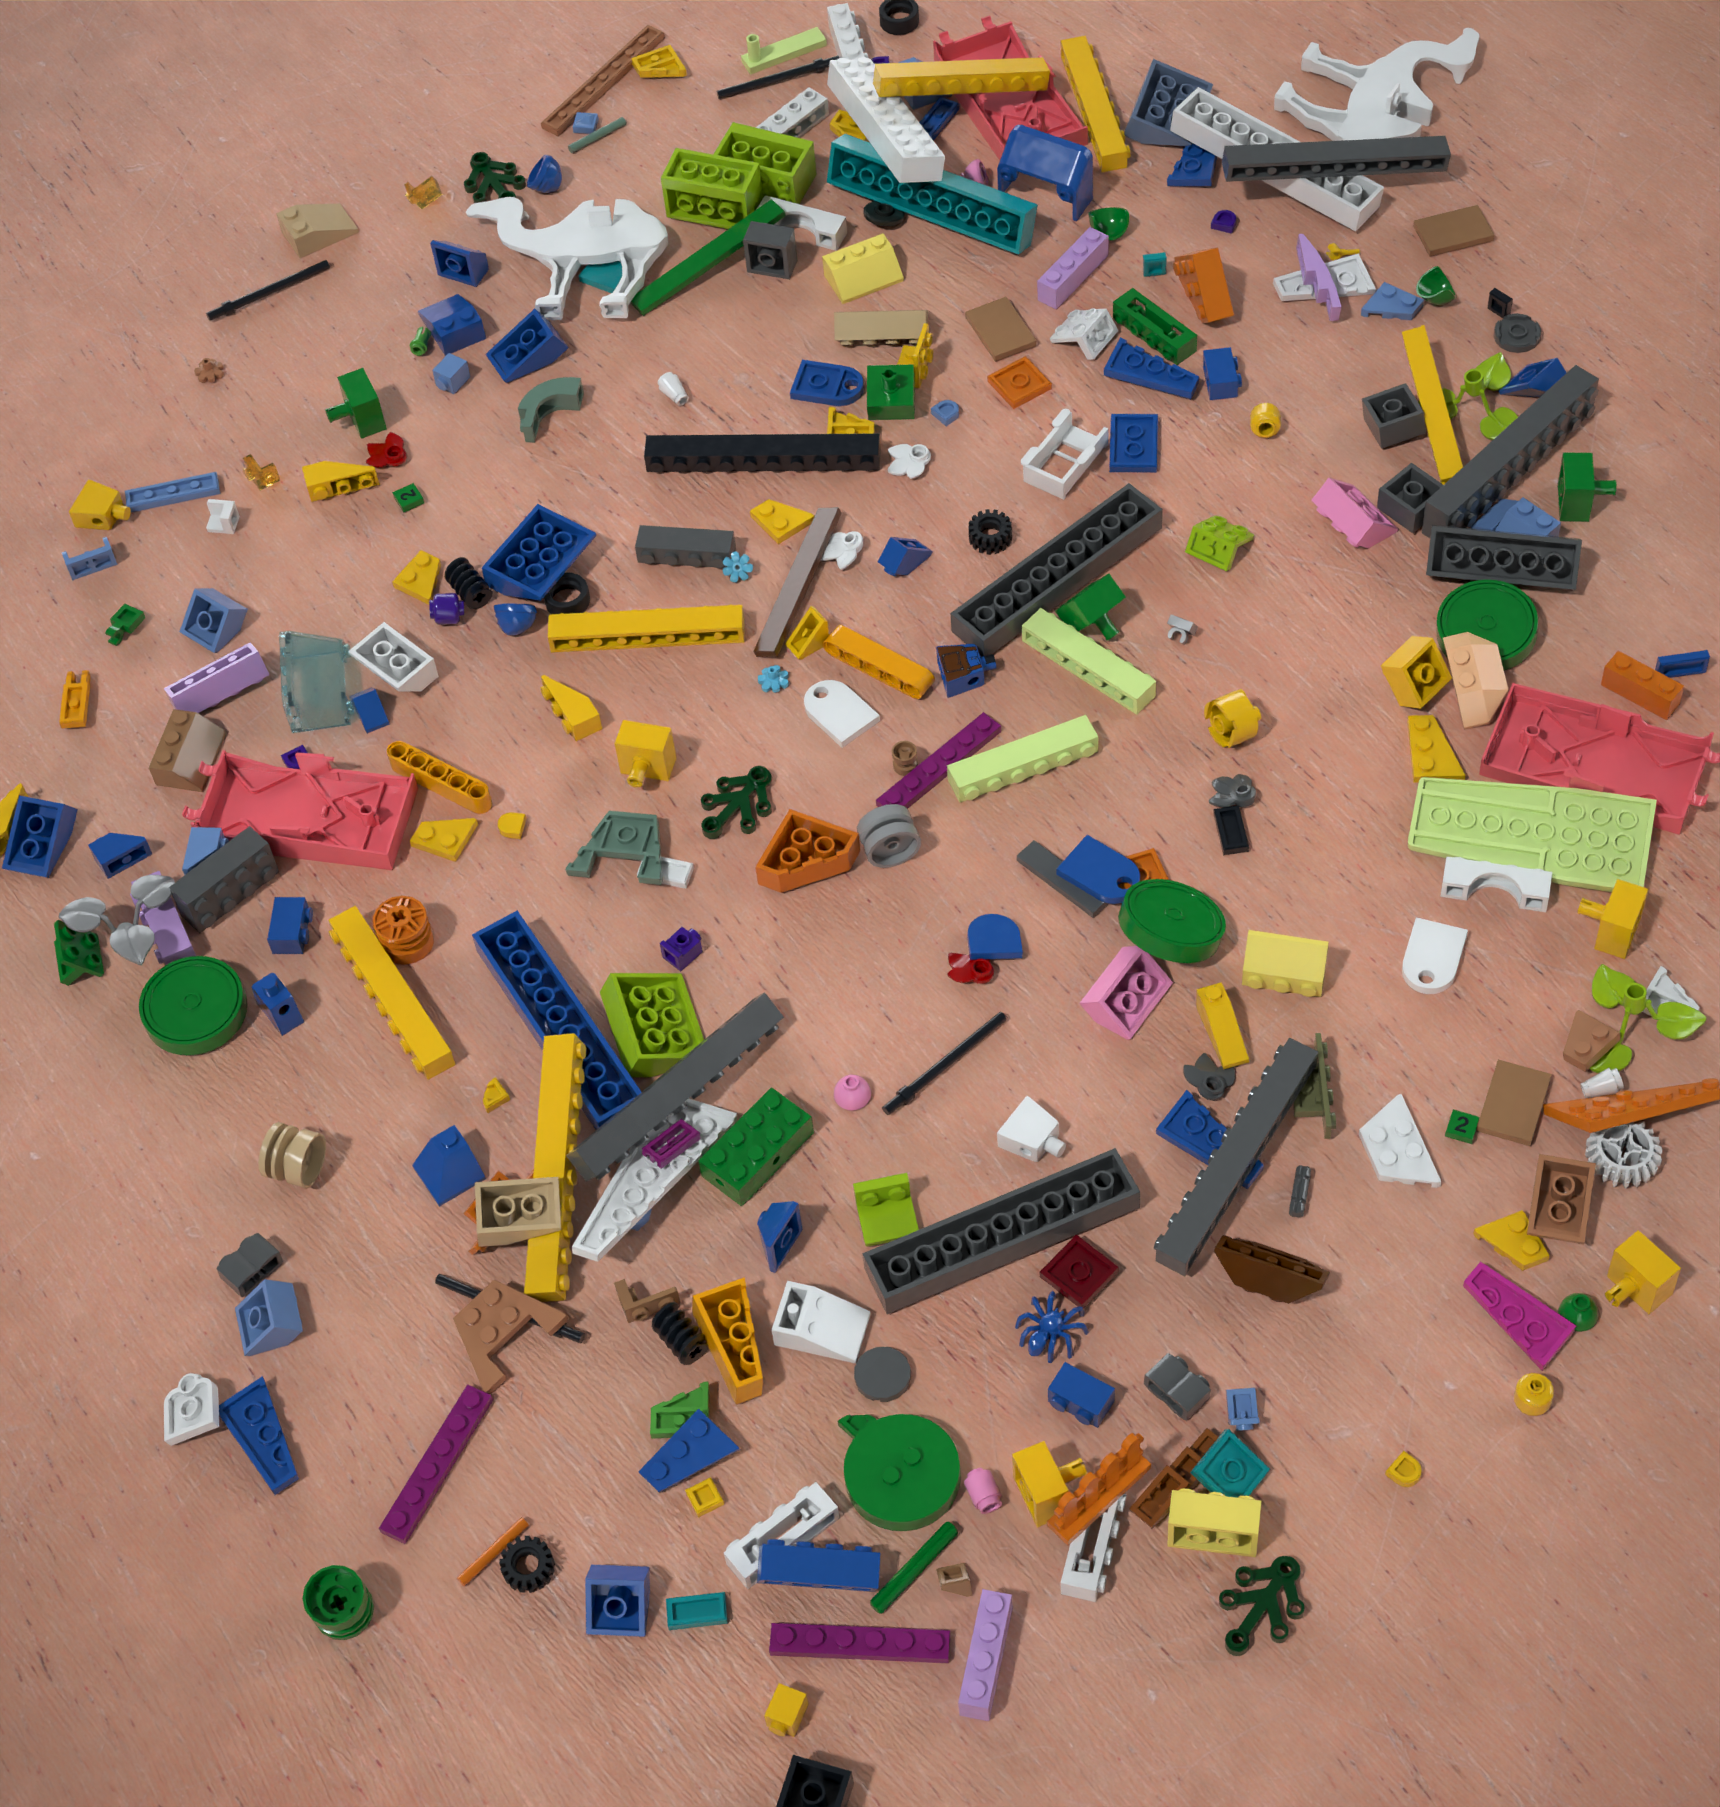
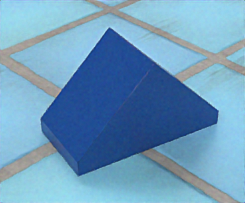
M371 687L349 696L367 734L390 725L376 689Z

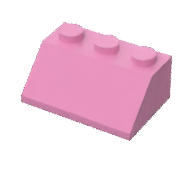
M1328 478L1312 499L1318 506L1316 510L1322 516L1329 517L1333 521L1331 525L1337 531L1344 532L1348 536L1346 540L1356 548L1359 546L1370 548L1399 530L1352 484Z
M1137 946L1122 947L1079 1004L1096 1023L1129 1040L1173 982L1149 953Z

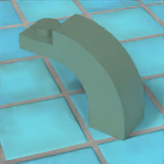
M563 377L548 380L532 388L523 397L519 404L518 412L520 416V431L524 432L525 442L535 443L540 422L546 415L558 410L580 411L584 396L581 378Z

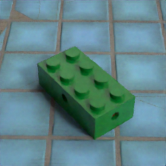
M771 1087L698 1160L701 1176L742 1207L814 1133L812 1116Z

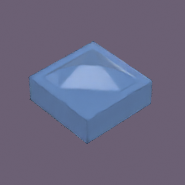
M577 112L573 124V133L591 134L596 131L599 120L598 114Z

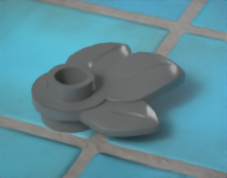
M1238 774L1233 779L1222 776L1212 781V786L1217 793L1209 800L1211 805L1229 807L1236 804L1239 807H1247L1255 801L1256 789L1252 786V780L1246 775Z
M1203 1053L1197 1059L1195 1066H1183L1186 1080L1197 1087L1200 1095L1207 1100L1214 1101L1220 1099L1224 1094L1225 1088L1230 1087L1235 1080L1234 1067L1223 1069L1221 1066L1217 1068L1206 1053Z

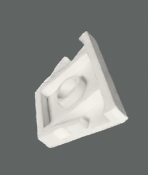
M1399 1094L1359 1129V1137L1379 1181H1399L1414 1185L1415 1182L1432 1184L1431 1187L1438 1188L1441 1186V1179L1402 1094Z

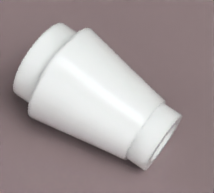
M667 372L659 378L657 382L659 390L678 406H682L688 401L689 397L676 374Z
M1607 1068L1585 1082L1580 1083L1585 1098L1612 1095L1624 1089L1617 1068L1612 1070Z

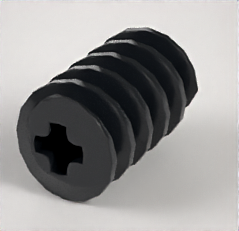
M459 557L447 566L444 576L445 580L455 590L456 594L460 596L461 600L465 602L467 607L478 609L490 601L493 591L489 589L488 583L484 581L483 577L479 575L467 558Z
M671 1302L656 1313L652 1319V1329L659 1335L662 1341H665L666 1346L672 1350L674 1356L678 1357L681 1364L690 1365L705 1354L708 1350V1344H702L705 1340V1335L702 1333L697 1334L699 1331L698 1327L695 1325L691 1326L692 1320L688 1317L684 1318L685 1312L678 1310L679 1306L676 1302Z

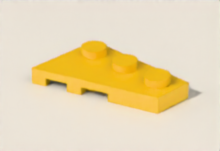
M1434 715L1408 716L1407 725L1413 783H1419V780L1423 777L1465 780L1466 775Z

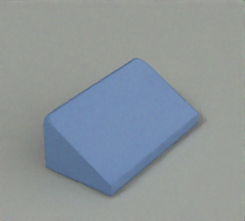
M1500 499L1471 528L1495 531L1507 510L1518 501Z

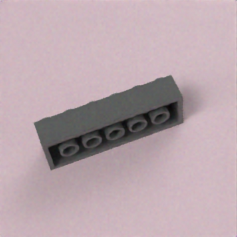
M1432 525L1426 575L1470 580H1498L1511 584L1576 590L1582 540L1578 538Z

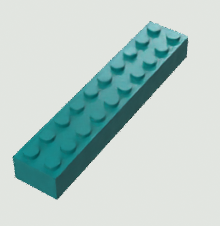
M843 134L831 142L827 183L874 201L889 204L898 210L1018 255L1031 246L1038 204L943 170L942 181L899 183L871 143L848 134Z

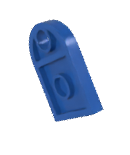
M802 359L790 390V399L832 406H847L856 402L862 396L864 391L863 378L857 370L848 366ZM849 386H856V387H857V388H855V389H853V390L847 389V387H849Z
M1089 835L1082 839L1056 869V874L1096 899L1109 904L1123 902L1128 889H1121L1118 887V884L1127 882L1132 886L1140 882V873L1134 862Z

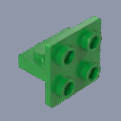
M61 920L54 922L56 935L54 945L60 983L69 986L84 972L98 977L104 975L98 935L91 931H74Z

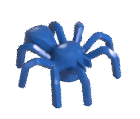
M1051 1291L1048 1296L1046 1314L1041 1308L1037 1297L1032 1296L1031 1305L1035 1306L1041 1318L1026 1312L1017 1318L1015 1328L1018 1329L1025 1318H1030L1039 1323L1036 1326H1028L1020 1337L1019 1346H1024L1025 1338L1029 1332L1036 1331L1030 1336L1028 1352L1031 1356L1040 1355L1046 1347L1047 1340L1050 1339L1048 1348L1049 1363L1053 1362L1055 1342L1060 1336L1066 1340L1068 1358L1070 1359L1073 1356L1071 1337L1063 1332V1330L1082 1328L1085 1335L1089 1333L1084 1323L1077 1322L1065 1325L1077 1312L1081 1317H1084L1083 1307L1073 1308L1064 1318H1062L1065 1314L1064 1311L1059 1313V1308L1053 1311V1301L1056 1299L1054 1291Z

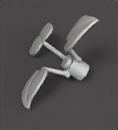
M146 875L133 883L131 895L134 899L138 900L135 907L133 924L124 922L115 928L109 918L103 915L106 910L105 903L90 897L80 898L69 903L59 913V919L67 927L78 932L92 931L103 920L112 933L110 936L112 949L126 960L142 966L154 944L155 937L150 928L138 925L141 905L144 903L148 908H157L166 903L172 895L169 887L175 881L168 876Z

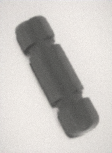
M1299 1165L1296 1168L1289 1207V1215L1292 1217L1301 1218L1304 1216L1311 1168L1308 1166Z

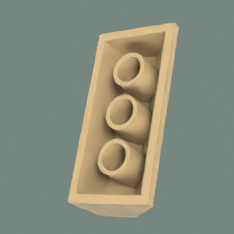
M928 310L834 312L835 340H840V345H854V340H863V344H877L878 339H886V344H899V339H909V343H917L923 324H928Z

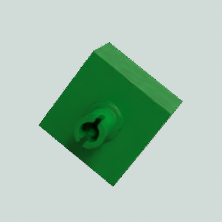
M914 364L867 365L868 420L915 419Z
M364 368L338 376L344 403L325 409L329 422L332 423L338 419L350 416L361 439L387 430L379 398Z
M1563 452L1557 483L1560 521L1589 522L1594 495H1616V480H1594L1593 453Z
M1107 574L1088 585L1055 610L1062 622L1072 625L1077 631L1095 623L1107 641L1120 632L1107 616V613L1124 600L1126 596L1111 575Z

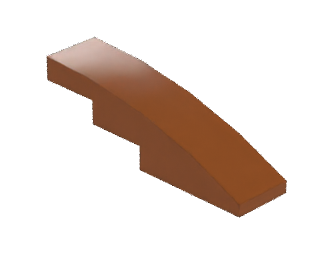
M1206 1428L1190 1448L1187 1446L1170 1466H1165L1129 1510L1153 1529L1170 1512L1172 1490H1193L1200 1483L1190 1472L1218 1439V1436Z

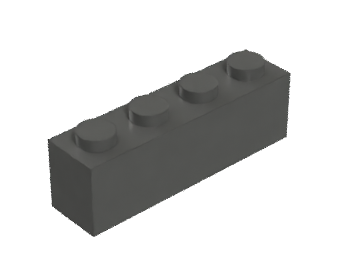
M646 525L639 526L635 544L638 563L693 567H727L723 565V560L725 557L731 558L732 552L736 549L734 531Z

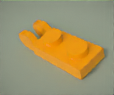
M89 670L82 671L80 683H76L74 671L67 672L66 683L63 685L59 719L62 729L86 727L91 682Z

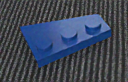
M698 1409L639 1470V1473L661 1493L741 1449Z

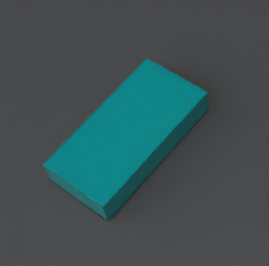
M725 1592L666 1599L669 1630L728 1624Z

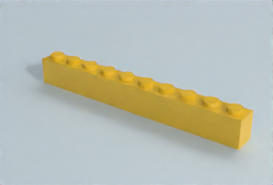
M575 1033L544 1036L533 1178L558 1177L561 1230L528 1239L524 1294L540 1302L566 1300V1291L569 1290L570 1286L567 1272L568 1264L571 1263L572 1259L569 1245L570 1238L573 1236L571 1217L572 1212L575 1210L573 1189L577 1184V1173L575 1166L566 1155L578 1146L577 1134H580L581 1131L579 1109L583 1105L580 1093L581 1084L584 1083L582 1064L583 1059L586 1057V1046Z

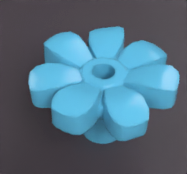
M738 551L732 552L731 558L725 557L723 560V565L727 566L723 568V574L725 576L731 574V582L736 583L739 577L743 581L749 578L747 572H752L753 565L747 563L749 556L743 554L740 557Z
M778 665L770 666L762 670V675L758 676V683L762 684L761 687L764 692H769L771 688L774 693L779 692L780 687L784 689L788 687L789 682L787 678L789 675L786 670L781 671Z

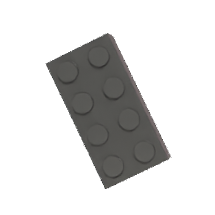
M249 826L171 885L169 889L181 916L195 930L201 933L206 928L211 927L224 914L232 911L246 897L251 896L263 884L272 880L279 873L269 843Z

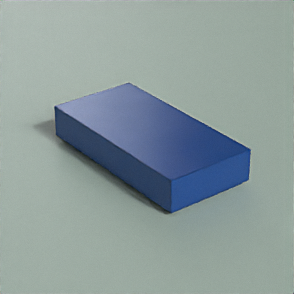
M1708 650L1661 656L1657 659L1655 670L1669 678L1705 673L1710 655Z

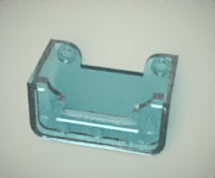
M295 631L280 632L282 702L292 733L351 725L350 715L354 714V706L352 700H348L346 696L344 668L347 658L351 657L348 652L350 650L349 643L334 637Z

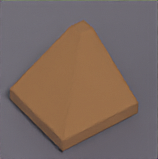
M965 1563L936 1569L941 1590L966 1597L973 1596Z

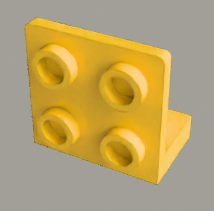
M927 323L923 324L916 347L903 345L897 365L914 364L915 388H920L922 380H926L928 375L927 365L933 360L934 351L930 349L933 335L929 333V324Z

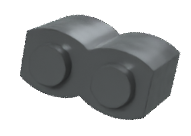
M259 1233L245 1238L237 1251L224 1256L216 1269L220 1278L238 1295L244 1297L252 1292L262 1279L271 1275L282 1264L283 1259L280 1252Z
M1167 1353L1144 1376V1385L1148 1390L1165 1402L1175 1414L1185 1421L1210 1398L1211 1389L1209 1388L1208 1381L1203 1376L1190 1372L1187 1363L1179 1356L1174 1357Z

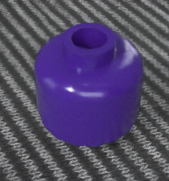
M456 593L436 594L433 600H429L430 619H434L438 625L457 624L460 616L465 615L464 601H459Z

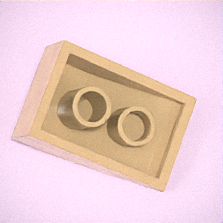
M340 203L294 205L276 213L282 234L299 258H303L359 233L358 228Z
M558 1177L475 1182L476 1223L479 1247L508 1245L561 1230Z

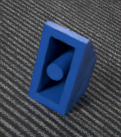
M890 537L878 563L884 566V571L892 576H897V574L908 575L929 558L933 551L916 539Z
M109 833L88 845L95 861L107 879L152 855L147 840L143 836Z

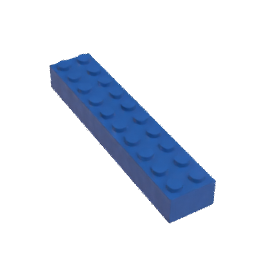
M518 910L472 934L477 953L542 1050L544 1036L575 1033L585 1044L586 1057L583 1059L582 1064L584 1083L581 1084L580 1092L583 1099L581 1109L595 1130H597L638 1096L641 1090Z

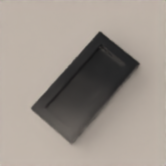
M1239 805L1213 809L1223 856L1249 852L1248 840Z

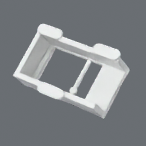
M1069 409L1061 410L1052 421L1054 428L1038 448L1031 447L1021 459L1023 482L1063 500L1102 449L1108 446V428L1104 427L1097 436L1072 425V412ZM1062 443L1082 453L1075 459L1056 449ZM1053 453L1075 463L1062 479L1041 470Z

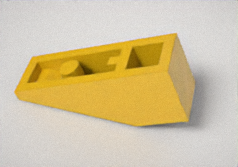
M1222 982L1196 989L1197 1011L1223 1069L1249 1063V1057L1232 1004Z

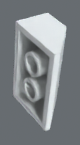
M385 622L348 651L349 655L399 692H421L439 677L434 658Z

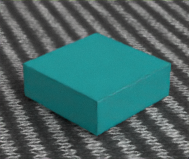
M1165 252L1143 255L1144 277L1166 274L1167 257Z

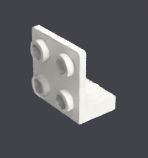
M1107 309L1074 310L1068 314V318L1064 323L1055 329V333L1050 337V341L1052 343L1077 341L1087 360L1095 359L1119 330Z

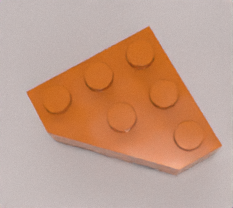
M1218 247L1198 250L1174 257V273L1176 276H1179L1186 296L1189 297L1197 317L1202 323L1234 316Z
M789 809L755 867L758 885L782 893L849 871L861 851L859 833Z

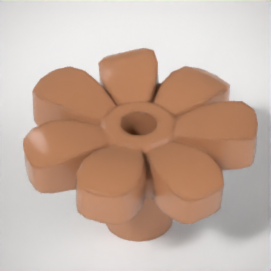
M204 358L199 363V367L195 368L194 372L198 376L199 382L205 383L207 379L208 382H214L215 377L218 379L223 377L222 370L224 367L221 362L216 363L215 359Z

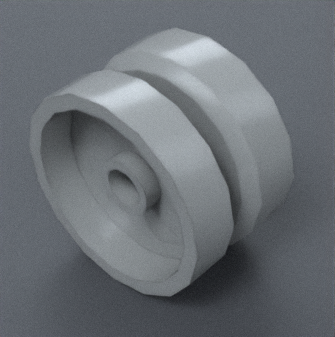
M890 804L877 807L868 812L857 825L859 839L864 845L868 861L873 866L888 868L900 865L910 860L921 847V838L914 827L911 814L905 806Z

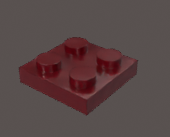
M1075 1235L1039 1274L1041 1279L1077 1307L1081 1306L1084 1309L1117 1275L1119 1267L1078 1235Z

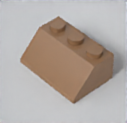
M173 709L149 765V770L157 786L203 792L209 776L201 774L198 770L201 761L210 766L214 765L226 736V731L197 712Z

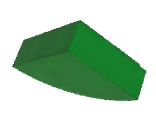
M867 1414L846 1415L838 1420V1426L854 1439L864 1427L877 1419Z

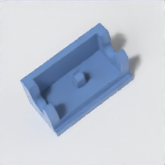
M107 537L102 538L105 546L92 551H86L84 554L69 558L66 551L62 552L72 581L118 565Z

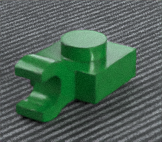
M124 603L110 618L112 626L105 632L106 635L111 637L108 643L115 646L119 645L123 639L124 632L131 634L145 619L144 612Z

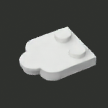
M186 1374L179 1381L178 1387L170 1391L164 1400V1441L170 1446L219 1427L218 1387L210 1379L203 1378L199 1374Z

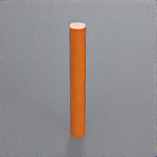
M521 1517L457 1577V1580L463 1586L467 1585L507 1547L509 1542L518 1537L529 1524Z

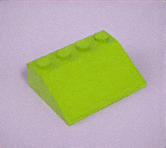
M610 973L600 990V995L622 1064L631 1077H653L664 1074L704 1040L682 973Z

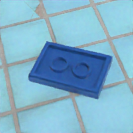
M1111 414L1109 472L1157 473L1158 414Z

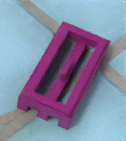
M680 1119L642 1148V1155L645 1157L649 1156L650 1161L653 1163L657 1162V1166L662 1169L701 1139L700 1132L683 1119ZM685 1129L682 1133L675 1137L676 1134ZM667 1142L665 1146H663L661 1149L655 1152L656 1149H658L660 1146Z

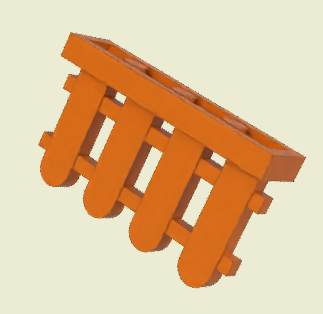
M1139 1432L1136 1435L1134 1433L1129 1434L1122 1442L1121 1449L1116 1454L1111 1452L1106 1455L1101 1461L1100 1468L1094 1474L1088 1472L1081 1479L1079 1488L1073 1493L1068 1491L1060 1498L1058 1507L1054 1510V1515L1047 1521V1527L1067 1546L1151 1469V1463L1142 1456L1143 1449L1140 1447V1443L1144 1441V1437Z

